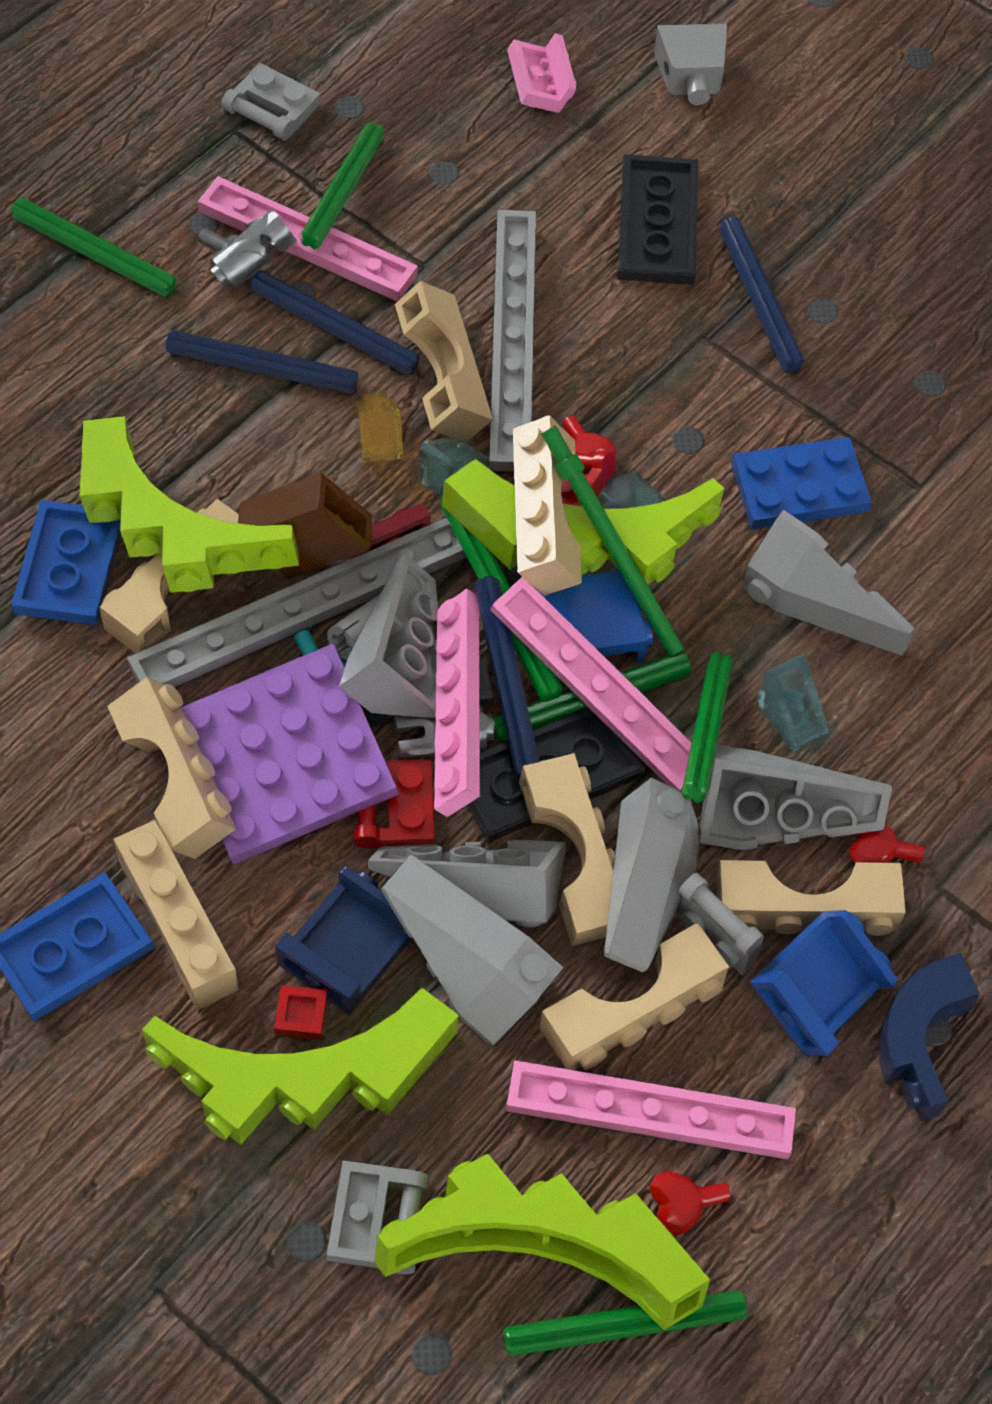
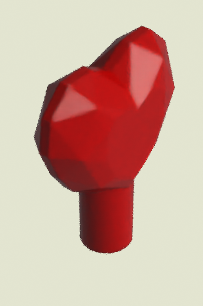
M569 416L563 421L562 425L566 432L575 440V452L595 454L597 451H608L614 455L616 454L617 450L611 440L596 433H586L576 416ZM582 470L583 474H585V473H587V472L590 471V470Z
M886 823L883 830L855 834L856 840L850 846L849 857L854 864L856 862L889 863L895 857L921 863L924 853V846L898 840L893 829Z
M669 1171L655 1175L649 1185L651 1196L659 1205L656 1217L672 1235H682L699 1220L705 1206L730 1202L731 1199L730 1189L726 1182L699 1187L690 1178Z

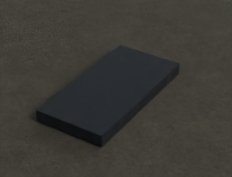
M623 155L618 280L694 285L696 276L698 159Z
M589 707L533 730L540 762L575 754L578 766H584L590 778L591 792L588 793L590 800L644 777L645 768L638 756ZM508 741L480 752V797L467 805L487 843L534 824L531 821L519 784L520 777L515 774Z

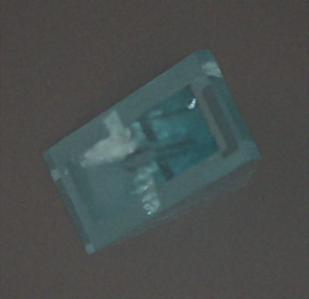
M455 438L423 441L419 448V483L443 496L444 480L475 459L485 465L488 456Z
M800 654L765 671L757 703L789 749L794 751L830 733L806 655Z

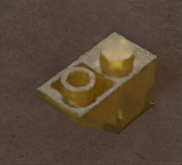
M385 392L363 394V400L354 401L362 461L403 459L401 414L394 398H387V393Z

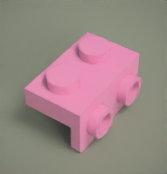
M555 33L546 47L513 40L507 52L521 104L559 113L566 102L573 97L576 90V80L563 35Z

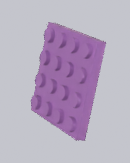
M330 644L181 707L186 719L198 732L199 740L197 744L202 755L210 761L215 770L213 779L218 790L227 798L231 805L232 811L229 814L236 830L222 840L233 865L399 795L360 703L355 699H351L339 687L344 667L334 644Z

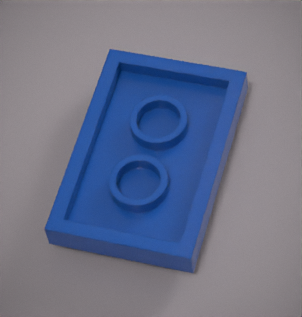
M850 437L736 453L732 456V469L751 530L772 527L783 510L801 522L864 513L870 510L872 501Z
M41 500L11 603L13 614L97 625L101 613L100 606L105 598L121 536V520L89 523L83 505Z
M104 872L0 933V972L34 1022L153 950L154 946L140 922Z

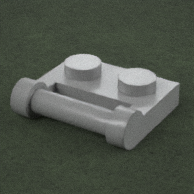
M259 63L235 89L231 88L226 91L221 101V108L231 114L237 112L272 130L274 136L286 141L321 104L320 93Z
M696 872L679 889V893L682 895L678 911L680 920L686 929L698 923L729 968L734 967L743 976L755 965L764 935L755 926L749 928L707 888L708 882Z
M343 1161L327 1250V1261L378 1268L374 1263L377 1235L382 1231L388 1187L402 1190L398 1219L403 1221L419 1212L421 1194L427 1192L429 1176L415 1170ZM416 1264L396 1273L413 1274Z

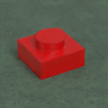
M281 985L274 1025L275 1036L321 1040L328 998L327 990Z

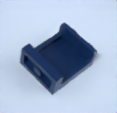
M344 866L338 873L339 882L294 936L287 932L275 945L277 964L310 988L327 990V1000L350 1016L413 938L409 937L374 879L362 871L355 873Z

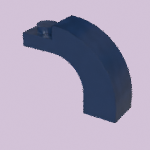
M961 953L932 962L908 979L898 992L885 1018L880 1034L879 1060L885 1083L904 1080L902 1082L904 1098L911 1109L916 1108L921 1122L938 1117L948 1102L927 1052L926 1031L933 1024L941 1020L970 1012L979 996L977 987Z

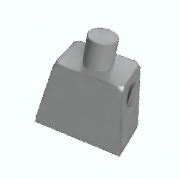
M727 24L657 26L654 55L669 93L672 95L688 94V101L691 104L702 105L709 100L710 94H716L721 90L725 64Z

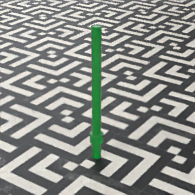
M556 425L548 428L541 433V436L557 462L554 467L562 481L567 480L667 654L673 656L684 649L683 645L583 474L582 470L585 467L578 454L571 453Z

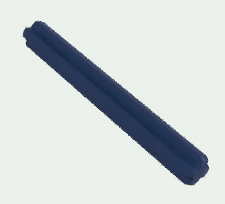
M735 216L729 219L724 218L720 223L719 231L780 365L787 373L798 371L802 368V363L804 362L803 355L740 219Z
M262 270L257 271L251 278L250 289L254 293L406 375H412L415 369H417L419 355Z
M171 330L166 338V351L183 357L349 394L355 393L359 382L358 372L351 369Z
M485 576L476 580L474 587L515 774L520 777L523 766L540 761L511 631L490 610L492 605L502 596L500 581L493 576Z

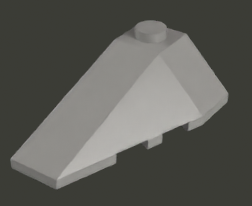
M783 510L749 562L742 588L755 601L765 603L776 612L902 656L908 648L915 628L878 592H867L854 577L857 571L848 562L841 567L824 550L828 543L817 532Z
M406 554L398 559L347 659L339 687L351 699H355L371 713L434 718L436 712L437 639H435L433 623L437 621L438 609L436 581Z
M717 745L709 790L706 793L705 800L702 801L699 843L747 850L758 848V845L782 841L785 844L800 842L799 839L823 835L837 837L883 830L892 786L754 750Z
M650 778L621 801L604 950L605 957L641 972L649 968L682 899V895L679 893L680 887L694 874L697 868L700 828L691 800H686L682 795V791L653 778Z
M507 840V848L485 850L481 847L480 842H465V846L455 847L450 852H442V847L437 844L381 846L368 860V869L392 877L412 854L504 920L516 921L517 925L523 927H535L547 923L557 908L566 844L565 842Z
M412 854L380 889L406 933L415 940L427 960L426 966L433 978L435 976L438 978L450 998L448 1003L453 1011L490 1046H493L530 1009L563 969L556 960L529 936Z

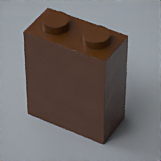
M319 473L240 502L238 523L256 526L292 525L299 551V566L278 569L285 576L291 578L370 551L373 515L324 474Z

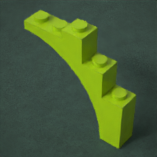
M125 416L83 421L80 498L89 523L121 520L120 531L130 558L162 554V567L171 593L214 588V575L235 574L245 571L299 566V551L292 525L256 526L225 522L198 514L168 498L147 479L135 462L134 445Z
M475 459L444 480L442 506L511 570L517 565L515 485L500 478ZM714 478L686 494L661 503L627 509H604L647 585L654 580L656 582L664 580L675 566L673 560L676 549L687 542L694 530L701 525L704 527L709 526L720 515L722 510L720 504L725 488ZM563 504L570 530L580 546L581 574L583 575L589 570L595 572L607 559L617 567L584 508Z
M421 988L396 1013L368 1031L329 1047L294 1054H253L219 1048L183 1034L156 1016L146 1024L142 1032L147 1047L145 1052L151 1060L164 1069L169 1065L183 1075L180 1078L183 1084L197 1096L202 1097L205 1093L207 1094L201 1100L206 1117L204 1120L205 1125L219 1138L226 1140L230 1136L242 1145L277 1103H280L278 1108L281 1113L296 1125L304 1122L315 1131L350 1088L353 1089L352 1095L365 1108L371 1111L378 1108L388 1116L458 1033L459 1015L425 989Z
M489 1154L473 1162L465 1161L459 1164L448 1175L446 1196L444 1198L436 1197L430 1200L421 1211L403 1221L398 1219L390 1222L377 1235L374 1263L385 1277L422 1261L463 1252L496 1250L534 1254L570 1264L606 1281L632 1299L663 1330L668 1329L703 1307L710 1282L708 1276L636 1193L621 1202L618 1200L609 1202L596 1215L562 1173L546 1182L542 1180L532 1184L522 1195Z

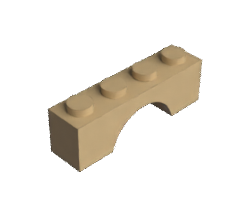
M420 281L395 304L403 335L422 350L430 361L437 377V385L422 397L432 431L468 442L493 420L455 295Z
M550 415L513 429L518 573L544 596L582 583L580 546L570 530L562 504L561 487L563 481L554 467L557 462L541 433L556 425L572 454H575V440Z
M216 499L207 509L203 508L197 512L198 514L225 522L238 523L239 514L219 499ZM162 554L155 555L149 562L140 564L135 569L132 577L121 588L112 590L100 606L104 629L134 653L156 645L171 631L168 610L165 605V599L170 588L162 567Z
M147 676L107 707L123 742L147 752L161 749L165 755L169 771L168 785L165 795L155 810L154 815L171 850L196 859L236 830L229 814L232 811L231 805L217 788L213 779L215 770L210 761L202 755L197 744L199 740L198 732L186 719L181 708L183 705L181 695L172 685H165Z
M574 753L525 765L522 768L519 784L531 821L533 823L546 824L562 831L571 839L579 853L581 873L570 886L563 890L558 904L571 946L605 938L615 853L612 848L606 849L601 835V833L605 832L604 820L598 807L592 808L588 793L591 792L588 772L584 766H578Z
M156 820L114 838L119 863L136 896L143 901L157 925L170 953L176 972L196 1010L198 1011L239 991L235 967Z
M720 860L715 878L716 897L749 928L755 926L757 929H774L780 934H795L805 930L823 911L846 910L862 922L867 934L882 936L890 934L892 931L897 932L906 913L901 863L856 862L852 874L842 886L831 892L819 895L803 894L786 887L773 875L766 861Z
M698 923L659 944L655 960L657 981L644 995L631 1001L609 1002L598 999L581 988L542 1011L540 1030L566 1069L575 1071L580 1067H583L584 1070L595 1067L607 1057V1051L620 1044L623 1047L633 1045L644 1037L647 1033V1028L659 1021L663 1025L668 1024L684 1013L685 1006L697 999L701 1002H706L723 990L729 966Z

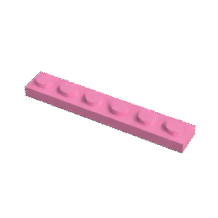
M219 176L198 200V210L200 213L242 232L246 230V224L273 209L297 240L286 252L397 302L403 297L418 276L417 265L332 227L319 248L305 247L301 243V232L310 217Z
M521 577L492 605L490 610L668 786L680 791L683 787L691 742L526 579Z
M465 589L453 599L445 601L437 609L434 809L446 817H449L480 797L479 605L476 594L468 589Z
M514 1060L506 1111L789 1159L792 1150L796 1108Z

